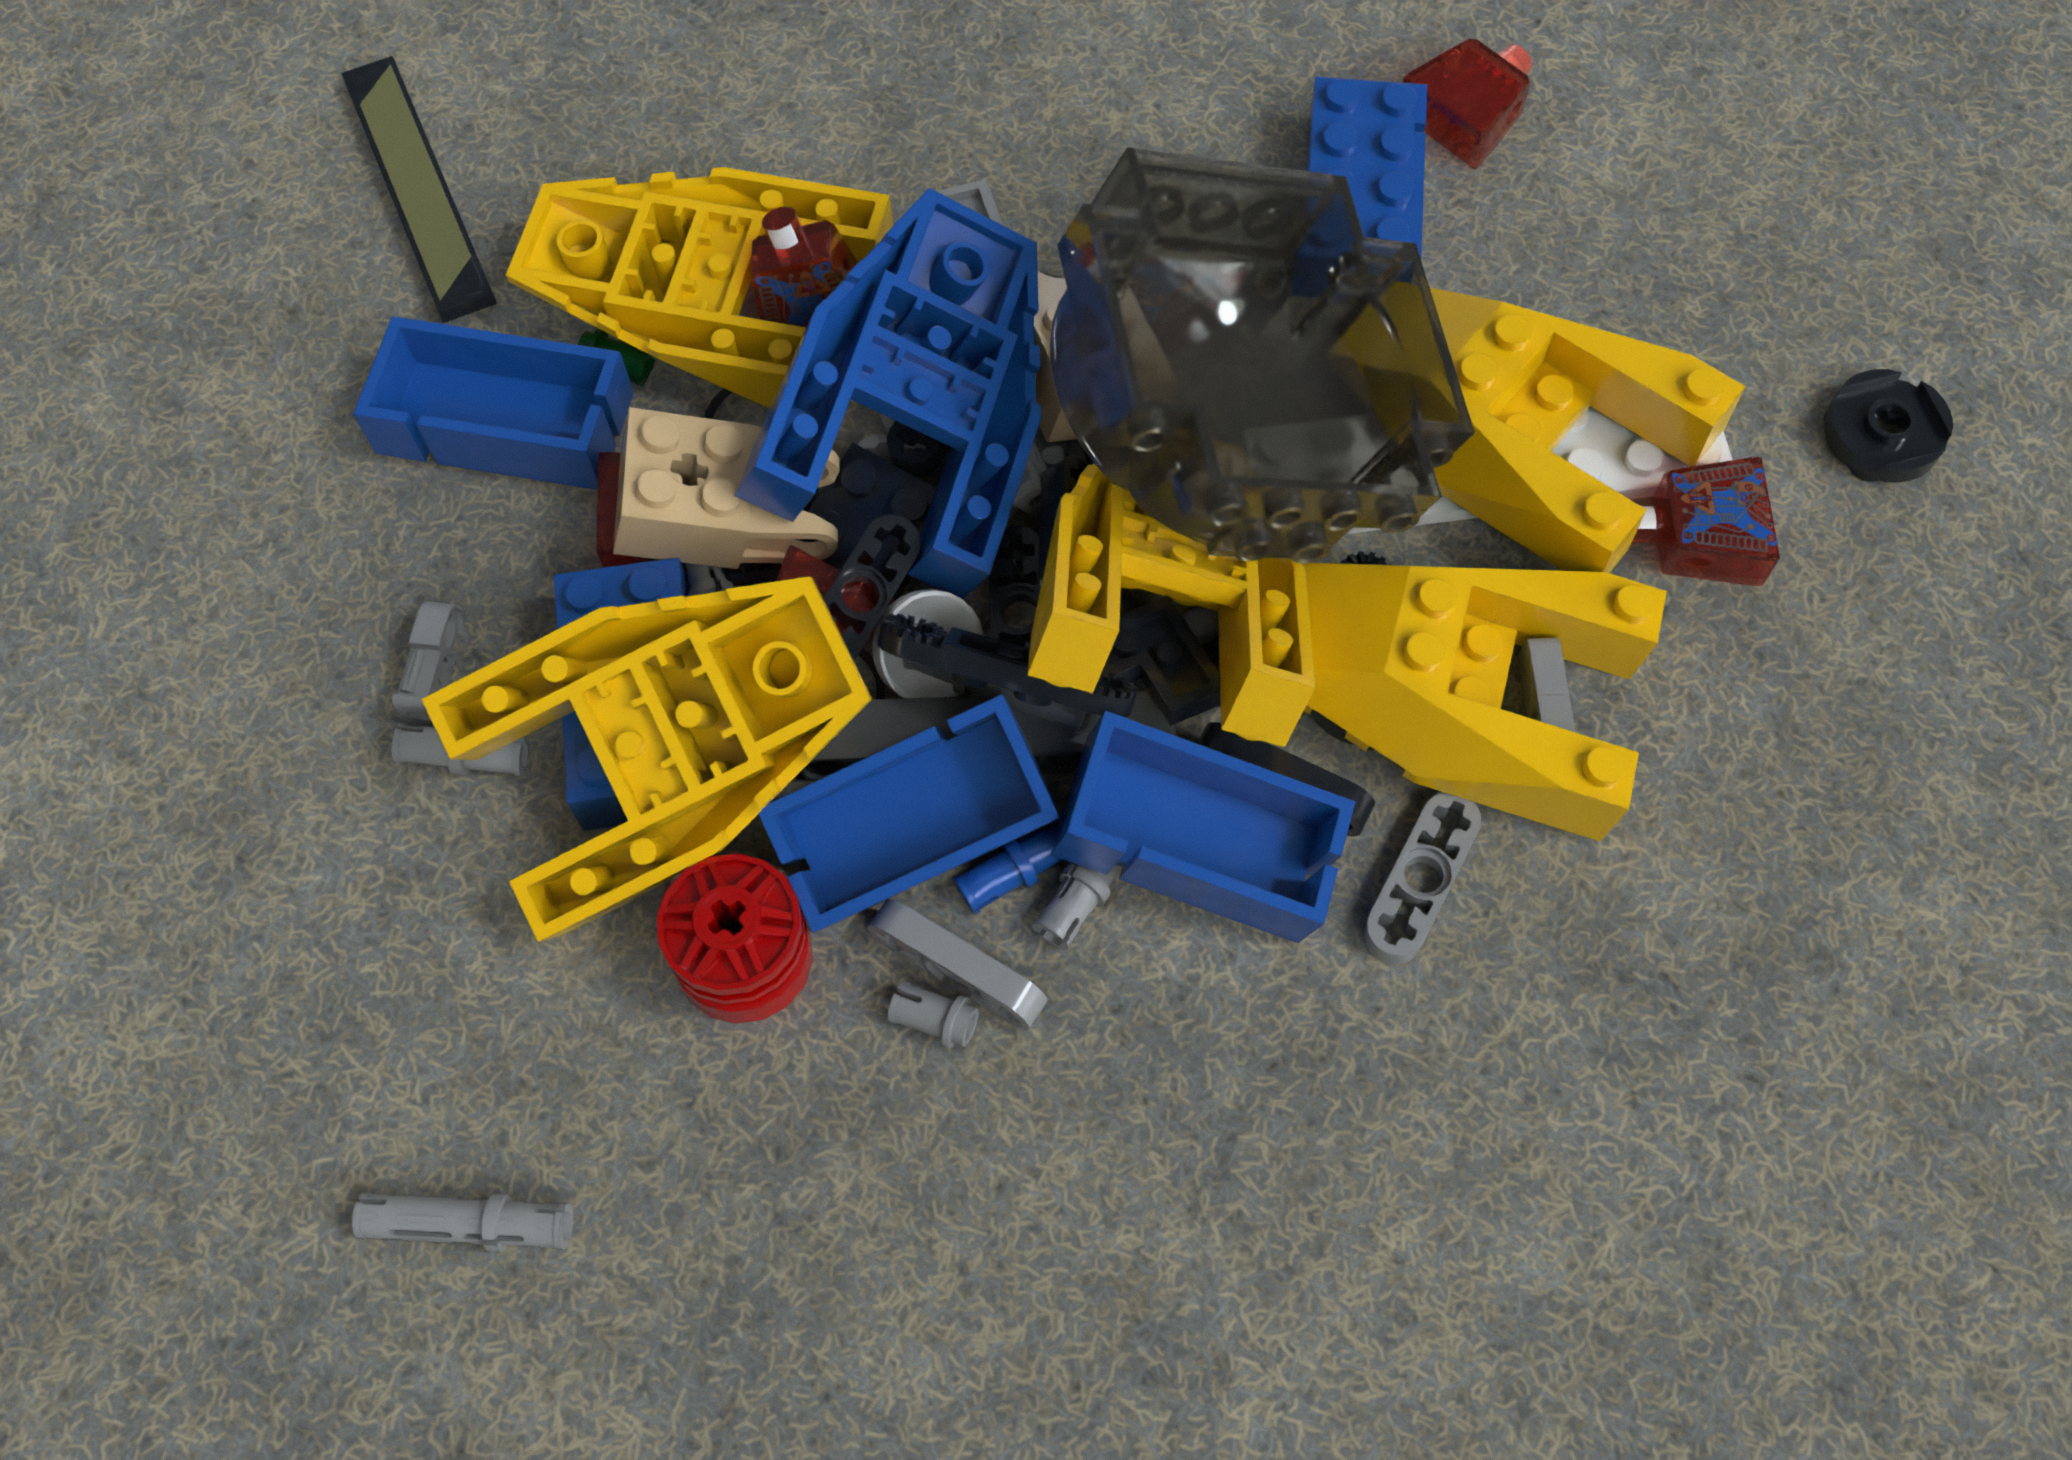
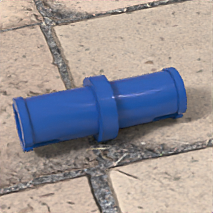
M1061 819L1036 830L1018 842L1014 840L1001 846L1003 851L961 876L957 875L953 878L958 891L974 915L979 913L980 909L1022 884L1027 889L1039 882L1037 875L1064 860L1050 855Z

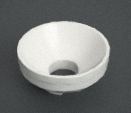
M926 589L913 591L901 596L889 605L880 617L874 632L872 643L873 660L879 676L891 690L902 698L958 696L959 694L953 691L952 684L914 669H907L903 666L902 658L891 655L879 648L877 640L884 616H888V614L896 616L897 614H903L907 619L908 615L915 616L914 623H918L920 618L926 619V623L934 622L937 626H942L944 631L947 632L952 627L984 636L979 618L972 607L962 598L949 592Z

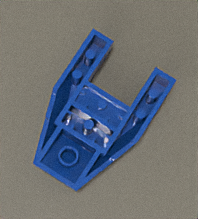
M928 188L884 235L873 250L864 259L860 260L847 274L841 284L814 310L757 437L734 496L794 522L817 490L850 399L951 447L920 535L921 547L919 554L907 574L964 599L991 573L1042 417L1041 405L1036 403V373L1040 369V347L1035 345L1033 326L1034 316L1039 311L1037 242Z

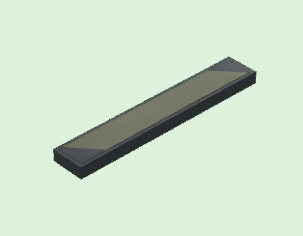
M393 56L341 73L442 322L446 323L497 304Z

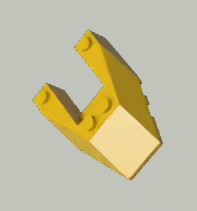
M727 167L712 168L710 176L677 179L675 171L652 173L649 182L618 185L615 177L544 183L541 186L519 240L506 277L509 283L661 361L771 408L806 327L739 316L757 262L812 272L813 270L809 268L810 265H815L816 267L818 264L828 261L831 264L830 271H835L836 276L846 278L847 274L861 259H864L873 250L884 235L893 227L890 195ZM791 223L798 243L786 249L774 248L767 230L782 229ZM822 264L819 268L822 271H826L828 266Z
M1396 280L1332 348L1326 358L1328 365L1370 413L1375 409L1395 432L1393 440L1407 456L1412 452L1433 476L1432 485L1440 494L1562 571L1610 573L1628 551L1646 513L1645 508L1552 452L1589 407L1594 408L1694 468L1724 431L1746 387L1687 353L1506 302Z
M1126 417L1102 447L1098 459L1093 465L1088 464L1080 474L1073 490L1070 493H1065L1060 500L1031 633L1028 676L1043 679L1057 687H1071L1093 693L1119 633L1121 587L1126 589L1139 588L1163 596L1169 595L1174 601L1185 606H1201L1218 611L1221 730L1235 733L1250 741L1260 740L1281 747L1286 746L1316 687L1306 571L1300 561L1288 558L1282 547L1287 535L1279 521L1267 518L1263 512L1261 505L1265 495L1240 451Z
M1301 562L1306 571L1316 685L1304 709L1306 713L1310 715L1312 709L1344 729L1346 731L1345 738L1365 752L1370 746L1404 769L1402 776L1415 784L1599 842L1629 810L1639 752L1503 710L1501 705L1514 644L1523 646L1525 639L1558 637L1561 643L1563 659L1630 679L1658 644L1667 591L1607 572Z
M812 577L726 589V591L693 596L682 595L656 599L657 601L633 605L598 608L421 699L450 760H479L575 711L628 819L627 822L509 881L538 942L563 936L625 905L681 874L685 869L721 852L872 700Z

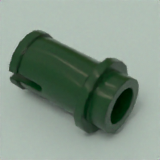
M597 329L594 333L585 331L577 344L620 351L630 382L640 387H644L654 367L655 359H653V356L632 345L609 338L608 333L601 329Z

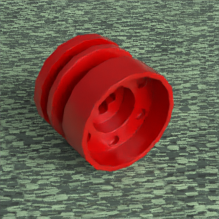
M738 853L708 857L685 869L665 891L656 916L658 945L688 1000L706 1015L735 1024L764 1020L788 1007L804 988L813 963L811 935L799 900L786 876L768 862ZM729 923L738 929L742 928L735 935H732L726 929H721Z

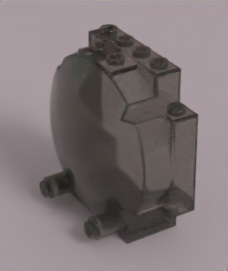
M1127 147L1091 204L1084 203L1057 244L1067 288L1058 303L1052 322L1050 361L1053 381L1068 423L1094 464L1112 484L1128 490L1141 510L1173 531L1206 545L1208 555L1236 556L1240 561H1255L1264 557L1291 558L1296 563L1304 564L1318 561L1327 556L1331 548L1354 527L1377 528L1385 533H1399L1414 527L1419 522L1420 517L1442 497L1434 468L1447 463L1453 457V453L1475 433L1416 243L1364 237L1346 176Z

